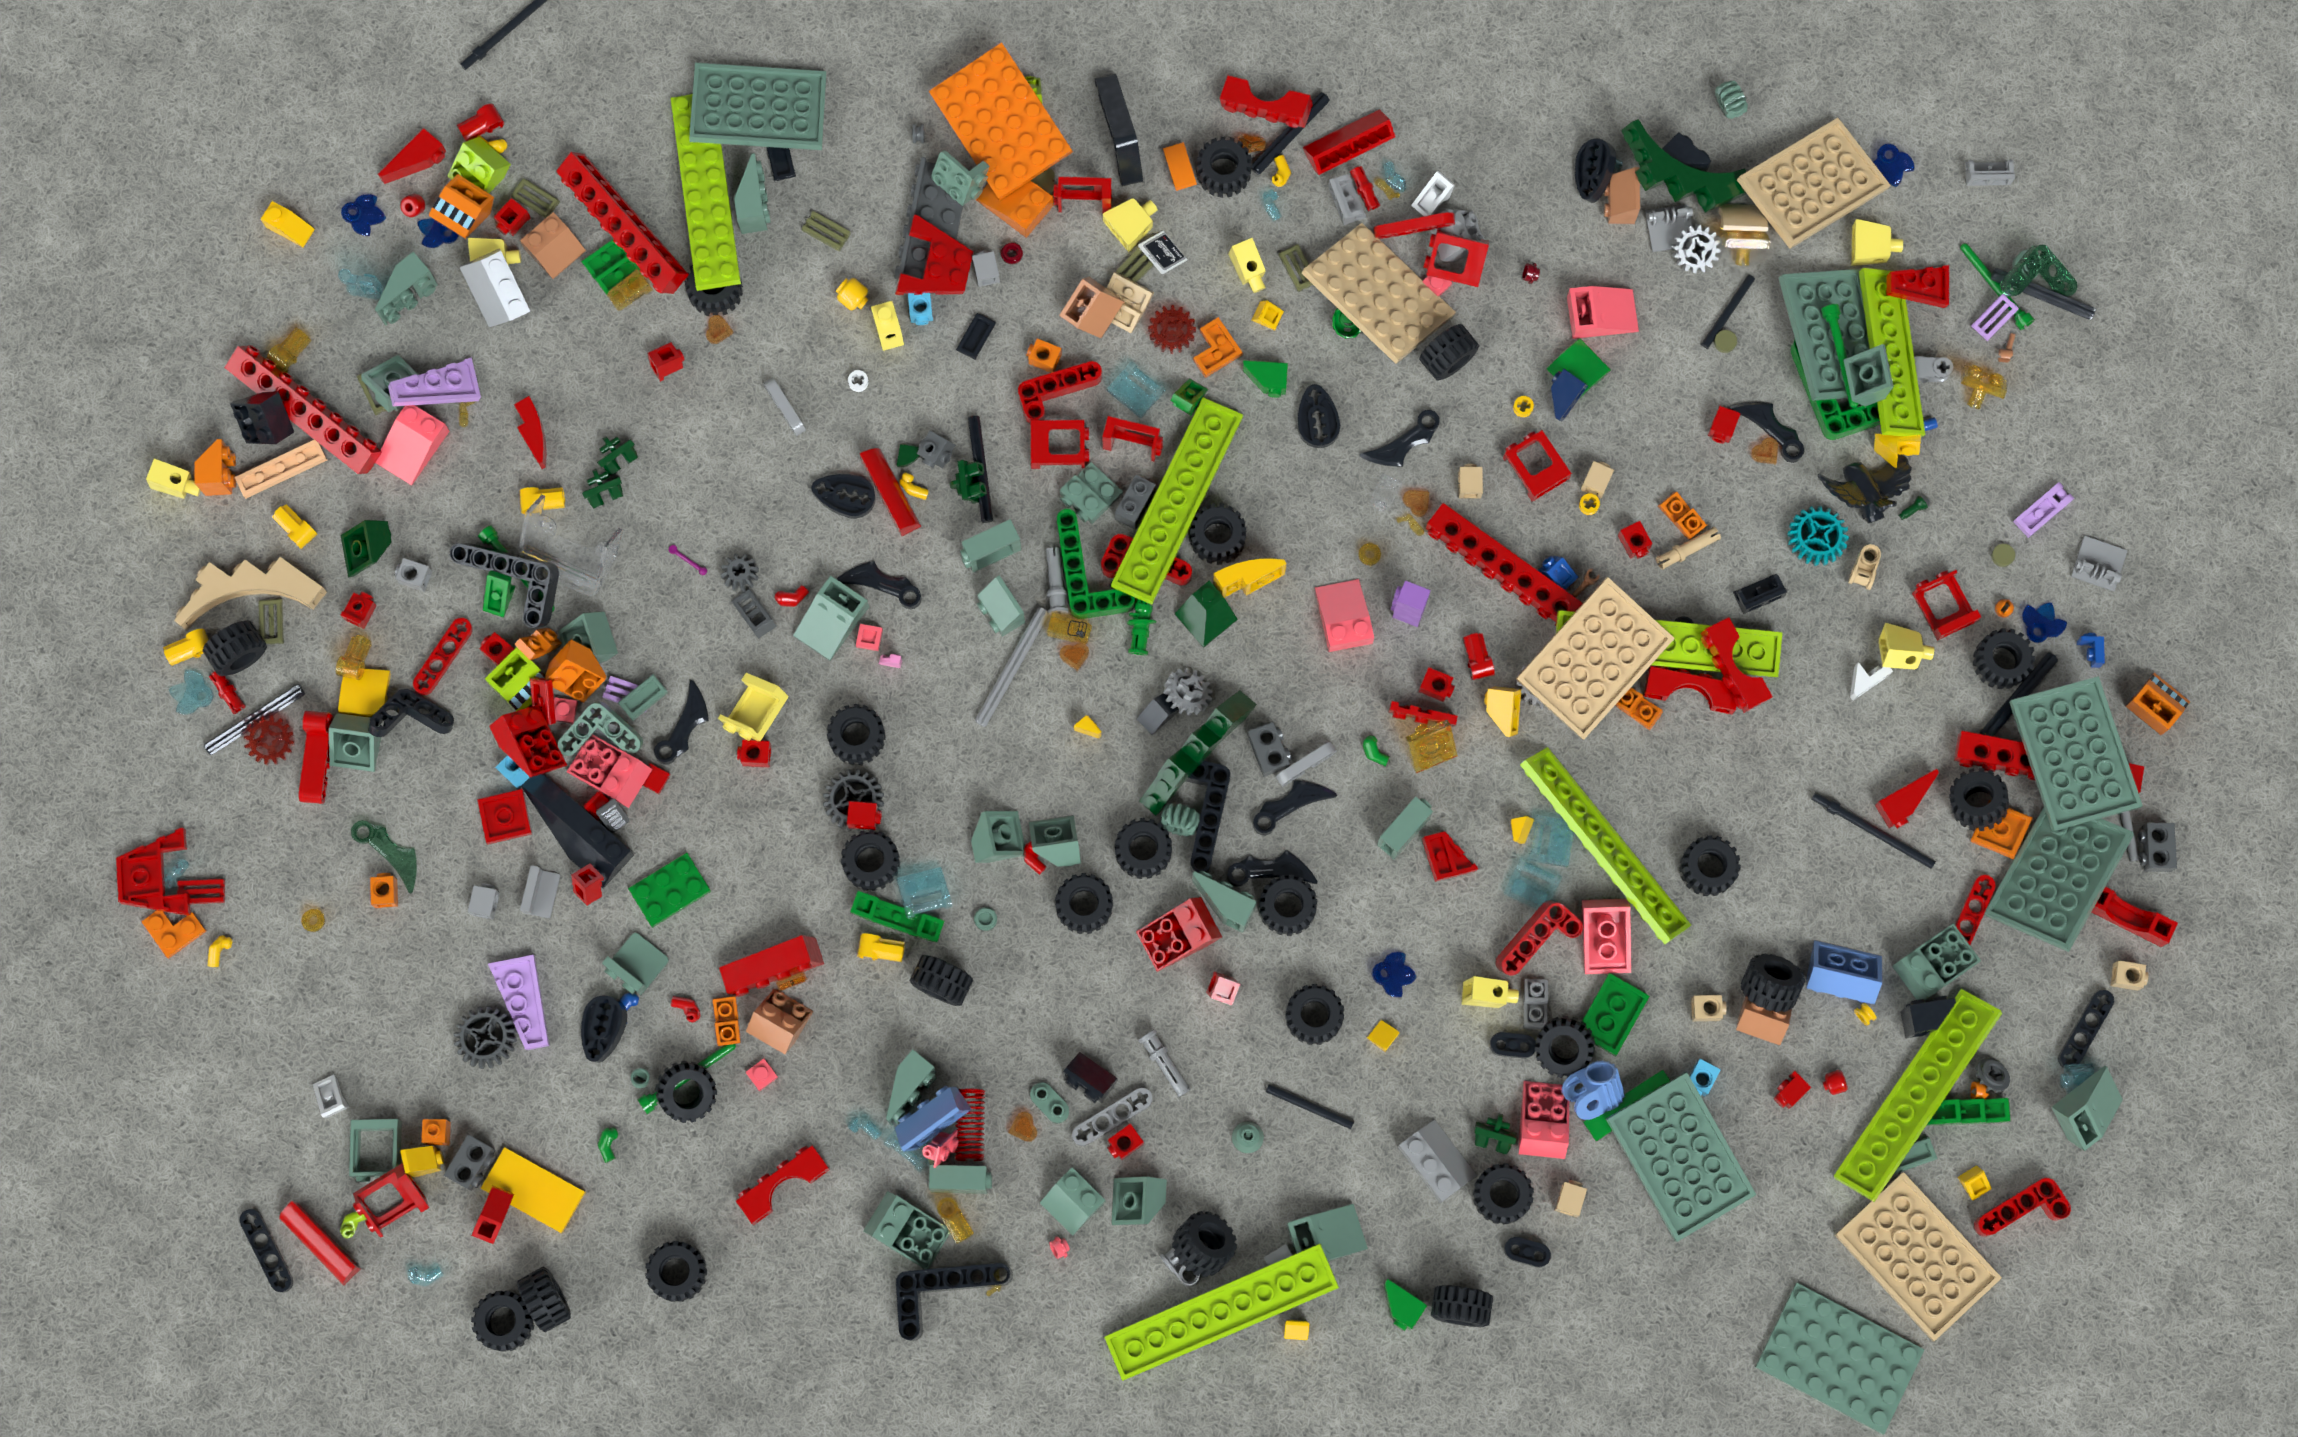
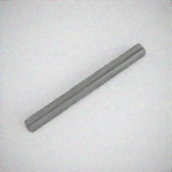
M1039 607L978 713L975 719L978 725L987 726L1049 615L1046 609Z

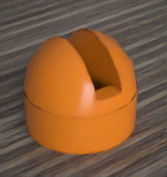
M2002 599L1995 605L1996 614L2003 618L2009 617L2014 611L2013 603L2007 599ZM2007 603V604L2009 605V607H2008V608L2006 609V611L2003 613V612L2001 611V609H2002V608L2005 606V604Z
M1977 1081L1971 1083V1091L1976 1088V1095L1971 1092V1099H1986L1989 1094L1986 1093L1987 1088L1985 1084H1980Z

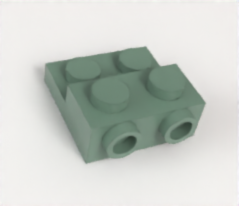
M397 355L361 374L362 381L375 393V400L388 412H391L393 410L401 411L405 406H392L388 388L390 382L418 374Z
M1092 462L1077 476L1074 475L1060 489L1061 501L1067 507L1072 505L1077 510V516L1083 522L1088 520L1091 524L1123 494V491Z

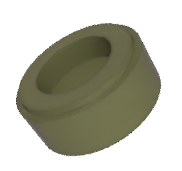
M1722 330L1716 335L1714 345L1718 351L1729 353L1735 349L1737 337L1732 331Z
M1999 544L1992 551L1991 557L1997 566L2007 567L2014 561L2015 551L2008 544Z

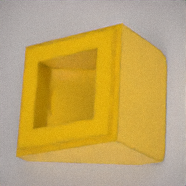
M1268 300L1260 301L1251 321L1275 330L1284 311Z
M1087 715L1074 725V731L1098 739L1101 737V730Z
M1524 816L1511 819L1514 842L1525 844L1534 821L1533 818Z
M1380 1020L1367 1039L1386 1052L1400 1032Z
M1977 1165L1957 1177L1972 1201L1992 1189L1984 1170Z
M1287 1320L1285 1322V1339H1308V1321Z

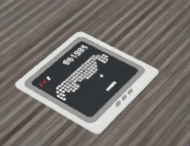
M1164 231L1138 245L1161 274L1187 261V258Z

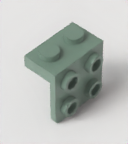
M943 150L939 153L931 178L952 199L963 206L971 199L976 200L983 191L981 188L988 178L987 172L990 166L982 161L968 171L947 151Z
M633 933L612 959L607 956L602 964L606 967L604 972L614 980L617 977L624 982L622 986L631 994L636 991L639 995H642L668 964L669 959L638 933Z

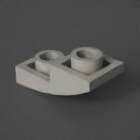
M1524 979L1523 1029H1542L1547 1023L1548 980Z

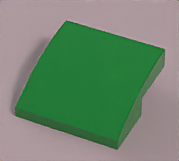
M613 240L581 261L607 297L641 274L640 268L636 263L630 261L623 248L616 245Z
M1581 338L1546 368L1553 377L1558 371L1562 372L1563 369H1566L1586 383L1588 387L1582 396L1611 371Z

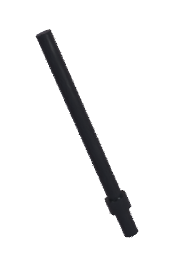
M534 0L485 43L481 46H476L471 51L472 54L460 63L461 67L467 70L477 60L481 61L487 56L486 53L547 0Z
M1817 792L1811 798L1814 802L1827 808V812L1832 815H1839L1926 867L1932 869L1936 861L1841 807V803L1834 799L1831 801Z

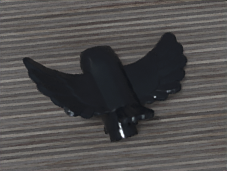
M1898 455L1897 468H1894L1887 462L1882 469L1872 474L1862 462L1846 465L1843 467L1846 482L1832 480L1822 474H1818L1817 477L1832 495L1845 502L1848 507L1860 508L1862 518L1866 519L1867 523L1870 524L1885 518L1883 514L1885 509L1897 506V501L1888 500L1889 498L1900 496L1903 491L1910 489L1909 482L1911 480L1910 472L1912 467L1905 456Z

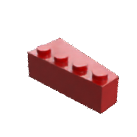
M801 935L721 966L719 970L727 994L741 997L748 994L750 989L767 987L773 981L785 980L790 978L791 975L823 965L824 961L816 938Z

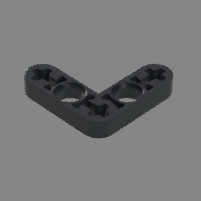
M400 689L370 718L368 731L371 735L384 737L406 715H409L435 732L447 734L453 729L454 717L414 691ZM419 709H427L430 713L422 714L419 712ZM394 710L398 715L391 716L386 711Z

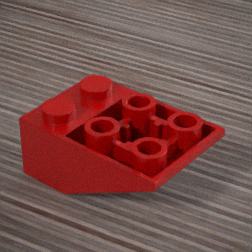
M538 705L504 714L489 726L498 746L529 777L567 766Z
M1202 897L1188 899L1136 931L1157 972L1222 938Z

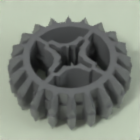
M848 769V776L844 777L842 772L838 773L840 780L837 781L833 777L831 781L834 786L826 785V789L831 793L823 794V798L828 800L823 802V806L829 808L825 813L827 816L833 815L831 818L832 823L839 820V828H842L847 823L848 816L843 815L839 811H845L849 807L848 801L851 800L848 791L855 798L860 797L857 799L858 802H863L868 799V796L872 795V803H877L878 807H884V802L878 800L885 797L883 792H878L882 789L881 784L874 785L877 781L875 777L868 780V772H865L860 777L861 771L859 769L856 770L855 775H852L851 770ZM850 783H860L868 789L854 790ZM843 787L846 792L845 797L840 800L839 804L835 805L836 795Z
M487 1006L484 1013L482 1007H477V1014L470 1010L469 1019L465 1016L461 1017L465 1022L464 1025H456L461 1030V1032L454 1033V1037L460 1038V1040L454 1042V1046L461 1047L458 1049L457 1054H465L462 1059L464 1062H468L471 1059L470 1065L472 1067H475L479 1061L480 1069H484L486 1062L491 1069L494 1067V1060L498 1065H501V1056L505 1059L510 1058L505 1053L507 1049L512 1052L515 1050L509 1043L517 1042L516 1038L510 1037V1035L516 1034L517 1030L510 1028L514 1024L513 1021H506L508 1015L506 1013L500 1015L501 1010L498 1008L492 1013V1008ZM490 1019L481 1029L472 1028L475 1023ZM496 1022L500 1024L503 1031L502 1041L494 1035ZM476 1033L480 1035L487 1034L494 1042L491 1040L483 1041ZM468 1034L476 1039V1050L474 1053H472L468 1046ZM489 1046L499 1047L495 1052L481 1056L482 1052H485Z

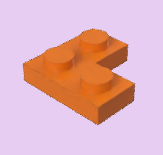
M1219 317L1200 328V333L1210 348L1195 356L1193 361L1204 377L1207 378L1242 356L1243 352Z
M158 910L141 921L168 959L206 932V929L193 912L175 925L172 924L163 911Z

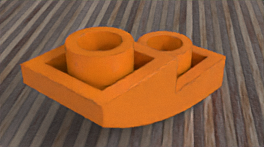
M1184 142L1163 148L1176 191L1197 185Z
M1677 491L1658 505L1662 512L1689 540L1707 526L1695 509H1690Z
M542 628L536 629L531 636L519 638L515 645L529 660H533L550 653L562 643L553 630Z
M1630 688L1615 705L1648 730H1651L1663 713L1662 709L1644 699L1643 695L1633 688Z
M736 996L714 998L713 1007L717 1046L741 1043Z

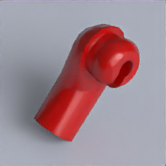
M803 585L794 593L778 591L775 594V600L781 606L795 607L809 594V591Z

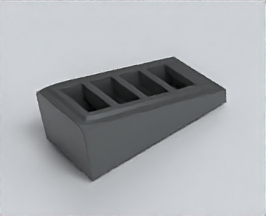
M750 588L731 601L758 639L777 627ZM750 598L753 600L743 608L738 604L741 601L744 603ZM755 605L757 606L756 609H754L752 612L746 615V611H748ZM759 613L763 614L755 621L751 622V619L757 616Z
M615 799L610 800L596 810V814L611 833H614L629 822V818Z

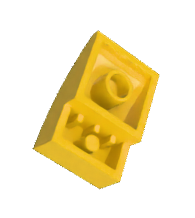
M1255 559L1236 563L1215 572L1213 585L1224 598L1240 589L1247 596L1285 575L1286 562L1283 559Z

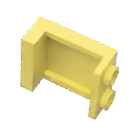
M745 673L742 681L748 686L729 717L720 714L718 719L724 724L722 727L732 734L738 732L742 738L748 741L752 738L760 742L789 696L779 686Z

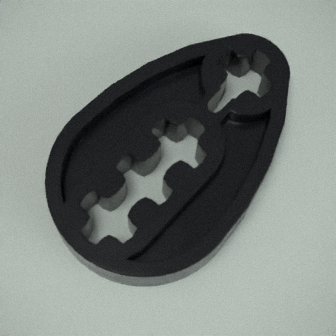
M1594 138L1584 143L1575 159L1577 189L1581 198L1590 203L1597 202L1605 192L1616 163L1614 147L1599 138Z
M1312 384L1308 386L1301 398L1298 410V433L1302 441L1308 446L1325 448L1333 444L1339 436L1341 426L1339 415L1331 397L1320 385ZM1312 390H1316L1317 394H1321L1318 396L1317 405H1315L1313 397L1309 396ZM1315 411H1319L1320 415H1324L1320 420L1321 425H1325L1322 428V435H1328V437L1324 438L1323 442L1315 439L1318 435V429L1313 428L1317 422L1316 418H1312Z
M851 474L829 475L816 479L811 486L813 495L823 506L847 518L857 519L864 517L875 505L876 495L874 488L867 479L861 476ZM822 484H825V488L830 491H823L822 494H819L816 487H821ZM846 489L848 495H853L854 492H857L858 497L863 498L865 495H868L871 501L866 502L865 505L862 504L860 499H855V502H851V498L848 496L840 499L838 492Z
M597 996L584 1009L581 1022V1039L585 1056L591 1062H603L614 1051L624 1033L628 1018L627 1010L624 1004L615 997ZM604 1005H611V1009L604 1008ZM602 1015L609 1016L608 1021L602 1020ZM599 1026L605 1027L606 1031H599ZM594 1049L600 1050V1054H599V1055L594 1054V1053H593V1050H594Z

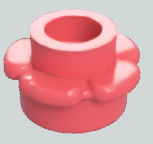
M1056 1236L1053 1241L1049 1242L1050 1249L1055 1258L1067 1257V1252L1070 1248L1064 1238L1060 1239Z

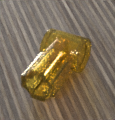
M295 328L281 344L271 348L266 358L272 360L279 370L287 373L289 371L287 369L292 364H296L297 357L312 340L303 331Z
M362 635L352 637L345 655L340 656L337 661L336 675L360 680L364 674L366 657L372 646L371 641Z
M943 1198L939 1201L937 1205L938 1213L956 1244L974 1235L954 1199ZM946 1202H951L955 1207L951 1215H945L941 1211L942 1205Z

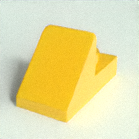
M1875 434L1874 451L1894 468H1897L1898 455H1919L1921 435L1892 436Z

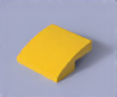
M345 667L338 713L372 717L388 700L387 691L390 683V671Z

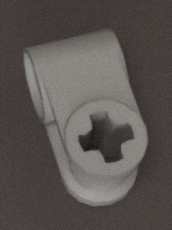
M1914 357L1917 380L1922 381V383L1944 382L1953 371V363L1948 358ZM1939 366L1945 371L1944 373H1941V370L1938 369Z
M1174 1248L1165 1255H1160L1168 1269L1175 1274L1184 1286L1193 1287L1197 1285L1200 1280V1274L1196 1275V1278L1190 1282L1183 1279L1186 1267L1178 1262L1179 1258L1175 1257L1173 1253L1175 1251Z

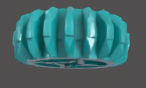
M1811 506L1808 512L1803 509L1800 512V516L1795 515L1793 518L1794 522H1791L1789 528L1792 530L1788 531L1787 536L1791 537L1788 545H1796L1791 550L1792 553L1800 552L1797 557L1798 559H1802L1803 556L1807 557L1805 560L1806 564H1809L1811 559H1813L1814 566H1818L1821 560L1825 566L1828 564V560L1835 562L1836 556H1842V550L1847 548L1845 542L1848 541L1849 536L1844 534L1848 531V527H1841L1845 522L1844 519H1836L1839 515L1838 512L1831 515L1830 508L1823 512L1822 506H1818L1816 511ZM1813 520H1820L1827 523L1828 525L1822 526L1819 525L1817 521ZM1803 524L1807 525L1809 533L1805 540L1801 536ZM1834 531L1835 545L1831 548L1828 535ZM1816 532L1817 534L1824 533L1821 539H1817L1816 537L1812 539V537L1815 535ZM1809 546H1817L1823 551H1815L1809 548Z

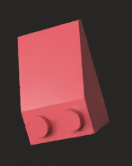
M405 406L395 419L381 448L382 453L377 459L376 464L408 484L413 485L450 431L446 424L417 406Z
M1359 579L1315 587L1329 652L1373 644V629Z
M1627 899L1582 900L1585 974L1631 973L1630 904Z

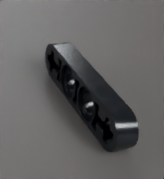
M2099 990L2091 997L2059 1053L2058 1062L2062 1068L2071 1070L2081 1063L2114 1004V996L2110 991ZM2105 995L2108 1004L2102 1005L2099 1011L2092 1009V1006L2096 1008L2099 1005L2100 1000L2098 997ZM2087 1014L2096 1016L2097 1024L2095 1026H2089L2086 1023L2085 1018ZM2077 1033H2081L2086 1037V1044L2084 1046L2076 1044L2074 1037ZM2073 1048L2080 1050L2081 1053L2077 1051L2072 1057L2075 1063H2065L2067 1059L2064 1055H2069Z
M254 1209L245 1210L240 1215V1225L271 1287L280 1293L288 1292L293 1286V1277L262 1215ZM247 1215L256 1216L257 1219L254 1220L255 1226L257 1228L262 1226L263 1229L250 1234V1231H254L251 1224L245 1223L248 1220ZM260 1234H265L268 1239L264 1247H258L255 1242ZM269 1255H276L278 1258V1263L273 1268H269L266 1265V1259ZM278 1271L282 1278L288 1279L285 1282L284 1288L276 1285L279 1279L276 1274L271 1276V1272Z

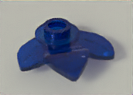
M1893 144L1882 145L1877 151V159L1873 161L1889 184L1894 187L1900 184L1903 171H1914L1912 158L1907 153L1899 152ZM1886 151H1890L1892 153V157L1890 159H1887L1885 157Z
M371 194L360 195L354 202L346 203L341 209L343 220L350 223L353 230L362 236H370V226L380 224L386 219L382 210L375 206L377 196ZM353 209L357 213L355 215H351L348 211Z
M433 218L417 222L420 231L425 235L421 243L425 247L437 248L443 243L451 244L459 237V234L452 231L450 236H445L444 233L451 229Z
M2051 602L2041 605L2037 610L2030 605H2026L2022 612V620L2027 626L2026 635L2034 643H2042L2048 637H2058L2067 626V621L2055 619V611ZM2034 629H2039L2041 631V635H2035Z
M1402 952L1388 954L1383 962L1377 963L1372 969L1373 980L1377 984L1382 985L1385 993L1391 997H1402V986L1411 984L1417 978L1413 969L1404 965L1406 954ZM1382 969L1387 972L1386 977L1381 975Z

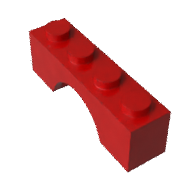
M1228 75L1219 98L1222 107L1228 112H1241L1251 118L1262 117L1269 122L1277 123L1278 121L1286 123V125L1293 128L1298 126L1305 128L1313 105L1310 95L1291 90L1275 101L1260 100L1251 93L1248 80Z
M1729 617L1700 633L1703 646L1710 650L1714 666L1721 670L1725 686L1731 689L1735 696L1734 702L1739 709H1742L1743 713L1767 702L1773 697L1762 677L1747 676L1736 667L1733 660V647L1740 636Z
M1651 666L1648 670L1643 697L1666 701L1674 691L1682 688H1691L1697 690L1706 698L1711 711L1731 715L1736 711L1735 696L1731 689L1725 686L1723 678L1717 680L1712 679V676L1708 674L1692 675L1690 671L1684 669L1672 671L1668 670V667Z
M2107 887L2104 888L2091 912L2159 947H2163L2170 942L2178 925V922L2158 912L2145 911L2128 904L2119 898L2115 891Z
M807 1145L802 1147L795 1153L797 1157L790 1162L788 1159L783 1161L776 1167L777 1171L772 1175H769V1173L765 1174L757 1181L758 1185L753 1189L748 1187L738 1194L739 1199L736 1200V1203L752 1225L757 1224L773 1212L771 1204L772 1195L780 1183L787 1179L799 1178L812 1184L830 1170L813 1146L809 1148Z

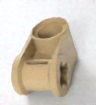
M1869 544L1861 549L1848 580L1849 584L1856 583L1865 586L1867 590L1871 589L1881 558V552L1877 546ZM1864 552H1870L1874 560H1866Z

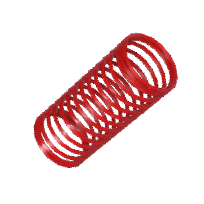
M958 1089L964 1099L985 1098L983 1096L985 1095V1090ZM966 1093H976V1094H975V1096H967ZM966 1101L967 1103L985 1104L984 1101ZM970 1106L971 1109H985L984 1106ZM971 1111L967 1114L983 1115L985 1112ZM961 1117L956 1121L958 1124L955 1125L958 1128L956 1137L958 1140V1150L955 1151L957 1154L955 1155V1160L967 1161L966 1159H975L974 1161H983L984 1154L958 1152L984 1151L983 1148H960V1146L970 1145L984 1146V1143H961L959 1141H984L985 1139L962 1138L958 1136L985 1135L980 1132H959L961 1130L985 1129L984 1127H960V1125H984L985 1123L961 1122L959 1120H984L985 1118Z

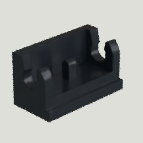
M1773 574L1742 589L1733 591L1743 614L1781 599L1787 593L1778 574Z

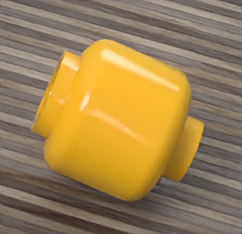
M846 278L835 291L838 293L837 300L851 311L857 307L862 309L869 300L866 297L868 294L867 287L856 278L849 280Z

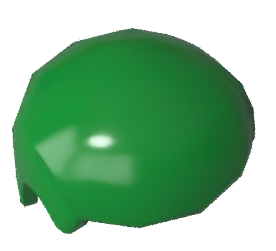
M1338 308L1335 310L1332 316V327L1336 334L1345 339L1357 337L1361 330ZM1344 328H1350L1351 331H1344Z

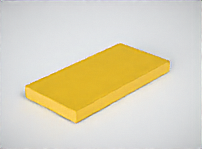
M505 1147L481 1186V1189L488 1193L492 1185L513 1193L511 1206L560 1233H563L586 1193Z

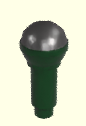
M1926 495L1917 496L1913 504L1901 511L1898 516L1903 520L1918 510H1926L1930 505L1929 498Z

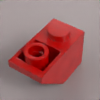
M492 1185L471 1236L494 1244L514 1194Z

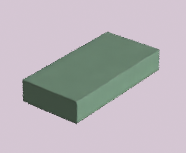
M652 674L620 700L618 704L634 721L665 696L668 691Z
M1929 1137L1914 1143L1894 1174L1938 1159Z

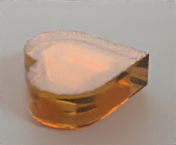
M1241 134L1237 139V142L1243 143L1242 148L1247 147L1248 153L1262 151L1266 146V140L1260 136Z
M714 315L709 319V329L706 332V338L711 344H718L734 333L721 316Z
M1771 437L1765 438L1761 445H1756L1752 449V459L1759 463L1776 465L1777 441Z
M1408 490L1405 492L1403 503L1411 508L1414 516L1422 517L1427 513L1429 503L1428 491Z
M1078 643L1074 646L1066 645L1060 650L1061 660L1077 672L1089 656V648L1083 643Z
M805 972L781 980L776 984L778 990L783 991L806 982L807 977Z
M1028 1112L1019 1113L1008 1133L1025 1142L1034 1141L1037 1137V1129L1033 1125L1031 1114Z

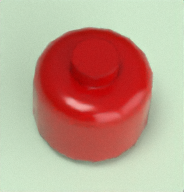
M410 194L402 199L400 203L401 211L407 217H416L424 212L425 201L418 194Z
M1835 1070L1825 1075L1826 1081L1823 1082L1825 1091L1829 1090L1830 1094L1836 1095L1848 1090L1845 1076L1841 1070Z

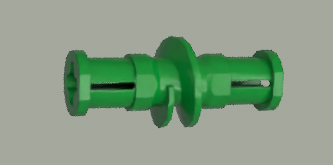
M1137 598L1134 609L1135 613H1129V616L1133 619L1127 621V625L1133 626L1131 648L1128 649V653L1147 656L1148 651H1146L1150 633L1149 625L1157 621L1150 618L1153 611L1152 604Z

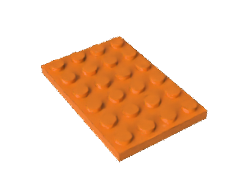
M1002 42L929 90V93L975 164L978 165L984 161L990 166L986 181L999 200H1002L1073 152Z

